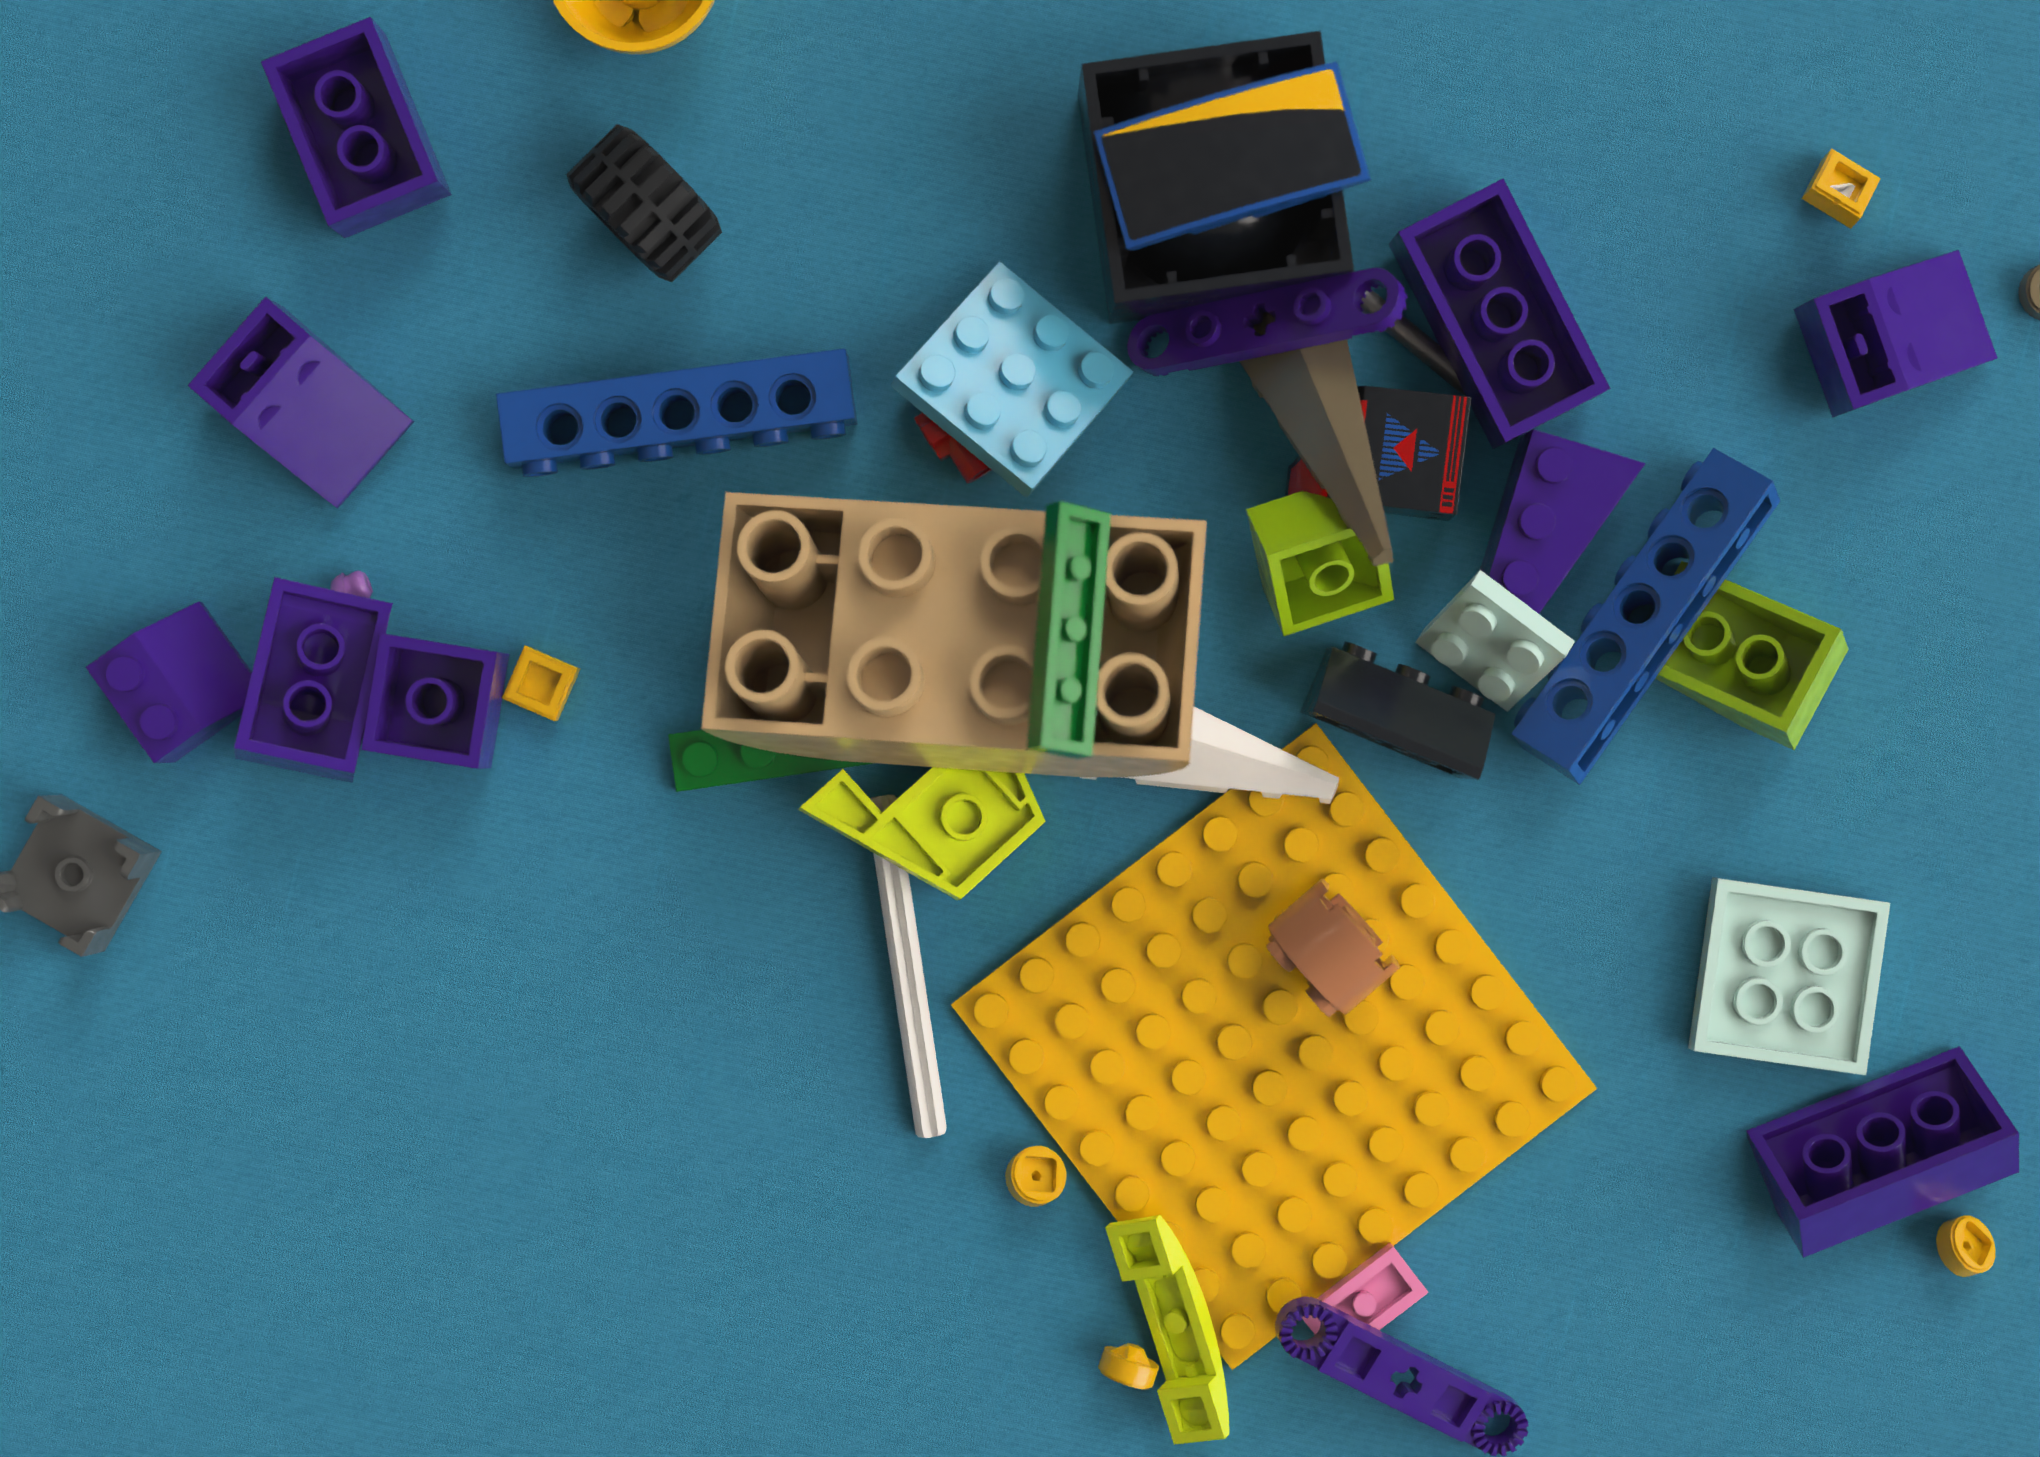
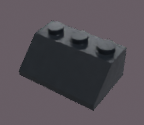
M1345 641L1341 650L1335 647L1326 649L1300 711L1301 713L1458 778L1479 780L1484 769L1496 715L1481 708L1484 701L1483 697L1456 686L1451 687L1449 694L1427 686L1431 676L1403 664H1398L1395 672L1374 664L1377 656L1376 653Z

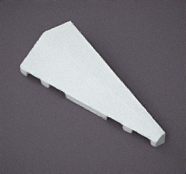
M1193 707L1189 765L1170 773L1120 777L1135 779L1136 784L1218 793H1226L1228 789L1261 792L1263 797L1279 799L1282 794L1319 798L1320 803L1325 804L1331 803L1339 783L1338 777L1196 707ZM1080 777L1082 779H1097V777Z

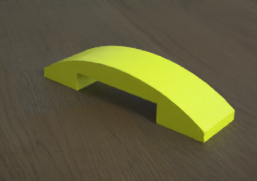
M1161 1215L1109 1223L1105 1229L1122 1282L1135 1281L1166 1382L1157 1390L1174 1445L1225 1439L1229 1435V1412L1220 1351L1203 1292L1186 1253Z

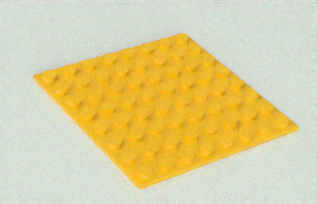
M1314 723L1283 747L1282 750L1339 778L1337 790L1330 804L1320 803L1319 798L1282 794L1279 799L1263 797L1261 792L1229 789L951 1003V1006L1114 1218L1119 1222L1161 1215L1180 1242L1195 1272L1210 1313L1220 1355L1232 1370L1277 1336L1275 1321L1279 1311L1285 1304L1299 1297L1318 1298L1389 1242L1393 1246L1597 1089L1317 723ZM1321 878L1329 883V890L1324 895L1331 900L1339 893L1381 939L1383 943L1377 948L1383 954L1380 957L1384 962L1393 955L1400 965V968L1348 1014H1343L1337 1010L1330 1017L1324 1014L1307 994L1306 989L1310 987L1307 983L1309 980L1297 967L1290 973L1286 971L1266 947L1270 942L1268 938L1272 935L1268 925Z

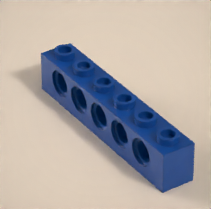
M845 348L496 394L505 464L514 469L522 468L523 477L558 473V463L580 461L581 469L611 467L616 465L615 456L635 453L638 454L639 462L661 461L673 458L672 449L695 446L696 454L700 455L721 453L731 450L730 441L753 438L754 447L776 446L788 443L787 434L810 431L811 439L814 440L837 438L846 435L845 426L858 425L849 356ZM791 386H802L810 392L811 398L808 407L797 415L786 414L780 410L779 406L781 394ZM743 393L750 396L752 399V410L745 420L729 422L724 419L722 406L730 395ZM683 400L692 403L694 407L692 422L681 430L668 428L665 423L667 408L676 401ZM620 408L632 409L636 415V425L633 431L624 437L611 436L608 431V420L611 414ZM561 416H574L578 424L575 438L565 445L554 444L550 435L551 426L554 421Z
M1715 448L1711 450L1704 462L1697 461L1688 470L1682 481V493L1670 510L1664 508L1654 518L1648 530L1649 540L1637 557L1632 555L1623 562L1615 576V588L1603 604L1597 603L1589 610L1582 622V634L1567 656L1548 673L1547 678L1549 681L1538 697L1529 698L1515 717L1514 726L1516 728L1511 734L1520 746L1579 785L1780 502L1773 480ZM1714 510L1723 513L1721 519L1711 527L1700 528L1695 526L1698 517L1707 511ZM1674 558H1686L1689 560L1687 567L1681 573L1673 576L1661 574L1664 565ZM1638 606H1655L1653 615L1647 621L1639 624L1628 622L1631 612ZM1608 652L1621 653L1620 662L1613 669L1605 672L1595 670L1596 662L1603 654ZM1575 699H1585L1588 701L1586 710L1581 716L1569 720L1562 718V711L1570 701Z

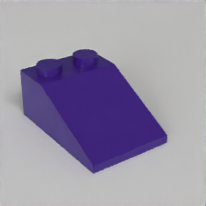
M274 577L234 746L235 759L353 783L364 735L380 633L386 634L393 603Z

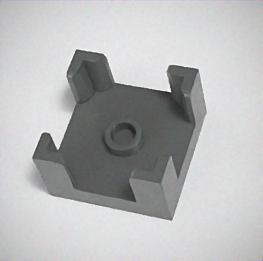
M62 794L37 796L25 818V822L29 824L37 823L12 869L0 872V911L8 913L22 910L66 935V937H61L58 943L81 957L104 952L162 851Z

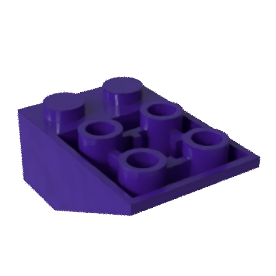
M1959 250L1816 297L1794 309L1832 418L1997 359Z
M265 297L187 385L234 427L336 508L343 504L414 423L409 416L287 309L268 297Z

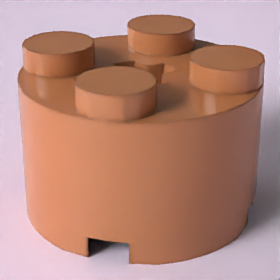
M1321 878L1268 925L1272 935L1268 938L1270 942L1266 947L1286 971L1290 973L1295 967L1301 971L1309 980L1307 983L1310 987L1306 989L1307 994L1319 1009L1330 1017L1337 1010L1343 1014H1348L1400 968V965L1393 955L1384 962L1380 957L1383 954L1377 948L1383 943L1381 939L1339 893L1331 900L1324 895L1329 890V883Z

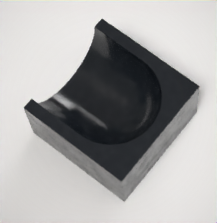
M1321 31L1081 64L1078 104L1109 324L1142 320L1153 314L1354 271L1343 190L1259 218L1250 216L1195 235L1186 233L1134 251L1128 250L1094 135V131L1158 110L1272 77L1324 65L1325 58Z

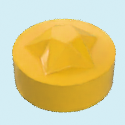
M1031 1146L1017 1153L1008 1163L1005 1173L1006 1185L1010 1194L1021 1204L1031 1207L1042 1206L1056 1199L1063 1191L1067 1177L1066 1168L1060 1156L1044 1146Z
M1965 1215L1948 1220L1939 1227L1936 1236L1937 1250L1942 1262L1952 1273L1960 1277H1969L1986 1272L1992 1267L1995 1260L1994 1240L1988 1228L1979 1219Z
M1127 1343L1119 1347L1105 1346L1098 1369L1107 1378L1123 1385L1137 1389H1149L1154 1385L1159 1365L1147 1358L1142 1347Z

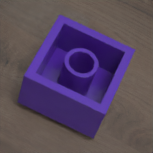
M380 633L361 750L475 769L491 768L510 654Z

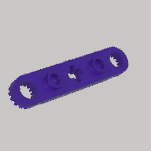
M1369 268L1149 315L1140 320L1132 329L1128 338L1127 351L1131 361L1136 366L1153 376H1166L1171 372L1186 369L1193 371L1352 339V336L1375 333V331L1384 332L1386 331L1385 328L1395 326L1394 322L1397 319L1401 320L1403 316L1401 313L1403 310H1406L1407 306L1405 299L1408 298L1404 291L1405 288L1390 272L1381 268ZM1379 286L1382 288L1386 287L1387 299L1385 304L1374 313H1362L1363 308L1360 305H1363L1364 302L1361 300L1362 297L1366 298L1367 296L1365 293L1367 291L1370 293L1373 287L1375 289L1379 288ZM1268 312L1275 318V322L1266 325L1265 334L1261 335L1254 329V325L1261 323L1264 318L1263 313ZM1163 331L1168 333L1169 342L1165 351L1158 357L1148 358V352L1145 349H1149L1147 342L1151 343L1152 339L1150 337L1153 336L1155 338L1157 332L1159 334H1162Z
M1313 1297L1293 1299L1281 1308L1276 1317L1275 1332L1285 1351L1293 1358L1296 1357L1316 1367L1318 1371L1460 1442L1464 1441L1482 1450L1485 1454L1490 1453L1491 1456L1495 1457L1496 1454L1506 1456V1452L1511 1451L1513 1453L1516 1451L1515 1447L1518 1444L1521 1446L1524 1443V1436L1527 1437L1528 1420L1523 1410L1512 1397ZM1309 1315L1312 1318L1318 1317L1321 1321L1320 1328L1312 1338L1297 1340L1292 1337V1326L1295 1327L1297 1325V1319L1301 1321V1317L1309 1318ZM1409 1369L1415 1377L1410 1384L1401 1381L1396 1387L1391 1376L1395 1371L1405 1373ZM1495 1412L1497 1415H1501V1412L1505 1415L1509 1413L1510 1423L1502 1433L1498 1435L1485 1434L1483 1431L1486 1427L1484 1422L1488 1423L1489 1416L1491 1418L1495 1417L1493 1414Z

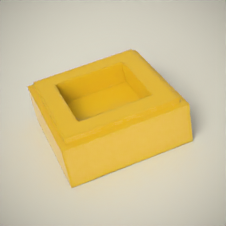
M524 645L502 699L550 720L558 721L580 672V668Z

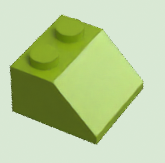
M1300 491L1246 509L1263 591L1283 636L1394 600L1389 563L1377 566L1372 565L1368 559L1366 549L1352 528H1347L1339 515L1337 506L1331 498Z

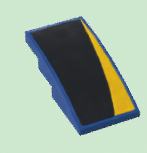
M1337 62L1214 93L1094 131L1125 245L1131 251L1186 233L1195 235L1250 216L1259 218L1371 181Z

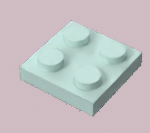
M1480 570L1424 628L1415 643L1478 689L1485 697L1494 701L1508 712L1567 656L1575 641Z

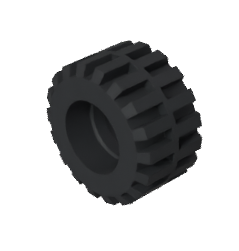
M616 124L566 174L571 189L582 202L649 270L661 279L673 282L722 233L716 215L702 198L660 154L630 128Z

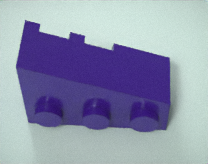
M1535 429L1520 436L1480 570L1540 614L1646 463Z

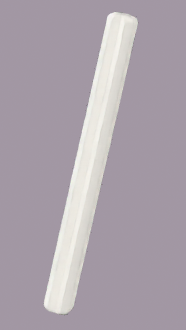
M895 795L871 797L870 799L883 812L897 798ZM873 853L915 1133L919 1138L937 1137L945 1134L947 1126L909 873Z

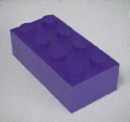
M1504 178L1402 229L1390 241L1389 246L1438 343L1447 356L1465 396L1471 397L1470 405L1492 449L1527 433L1610 389Z

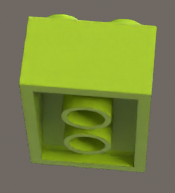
M1681 561L1674 575L1685 570L1688 563ZM1725 579L1655 679L1741 727L1795 750L1849 649L1842 629Z

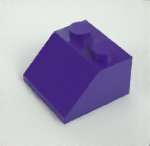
M202 602L190 605L131 634L86 666L88 672L153 763L177 762L239 718L243 712L252 671Z

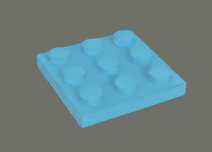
M999 261L895 376L891 387L1027 498L1123 387L1133 371Z

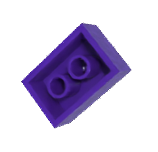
M371 17L261 61L327 225L343 238L350 237L452 195L388 38Z

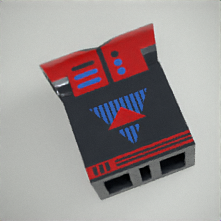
M1365 385L1357 386L1384 513L1442 521L1451 520L1457 515L1471 397ZM1300 456L1288 466L1285 496L1305 491L1331 498L1325 488L1321 489Z

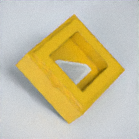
M1831 148L1821 160L1801 199L1851 229L1863 215L1881 178Z

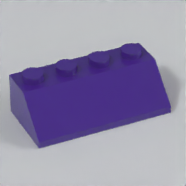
M1960 1046L1746 1130L1749 1144L1776 1212L1803 1258L2019 1173V1132Z

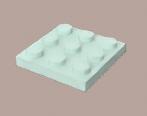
M1712 877L1688 1049L1696 1052L1866 1075L1890 903Z

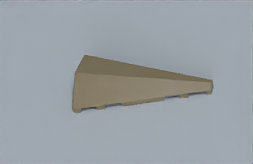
M1268 312L1263 313L1264 318L1261 323L1254 325V329L1261 335L1265 334L1266 325L1275 322V318ZM1342 340L1239 361L1249 375L1253 388L1260 398L1263 397L1277 417L1280 428L1321 489L1325 488L1337 506L1339 515L1347 528H1352L1366 549L1368 559L1372 565L1392 563V548L1348 341Z

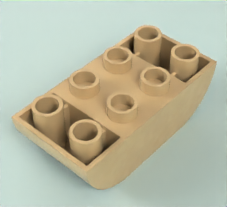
M725 492L701 729L718 738L753 748L790 755L849 762L1070 777H1137L1170 773L1183 769L1190 762L1207 521L1111 515L1092 757L1076 759L1027 749L1046 511Z

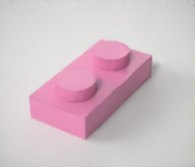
M1389 1242L1316 1299L1381 1330L1429 1292ZM1309 1315V1318L1301 1317L1315 1335L1321 1324L1318 1317L1312 1318L1311 1315Z

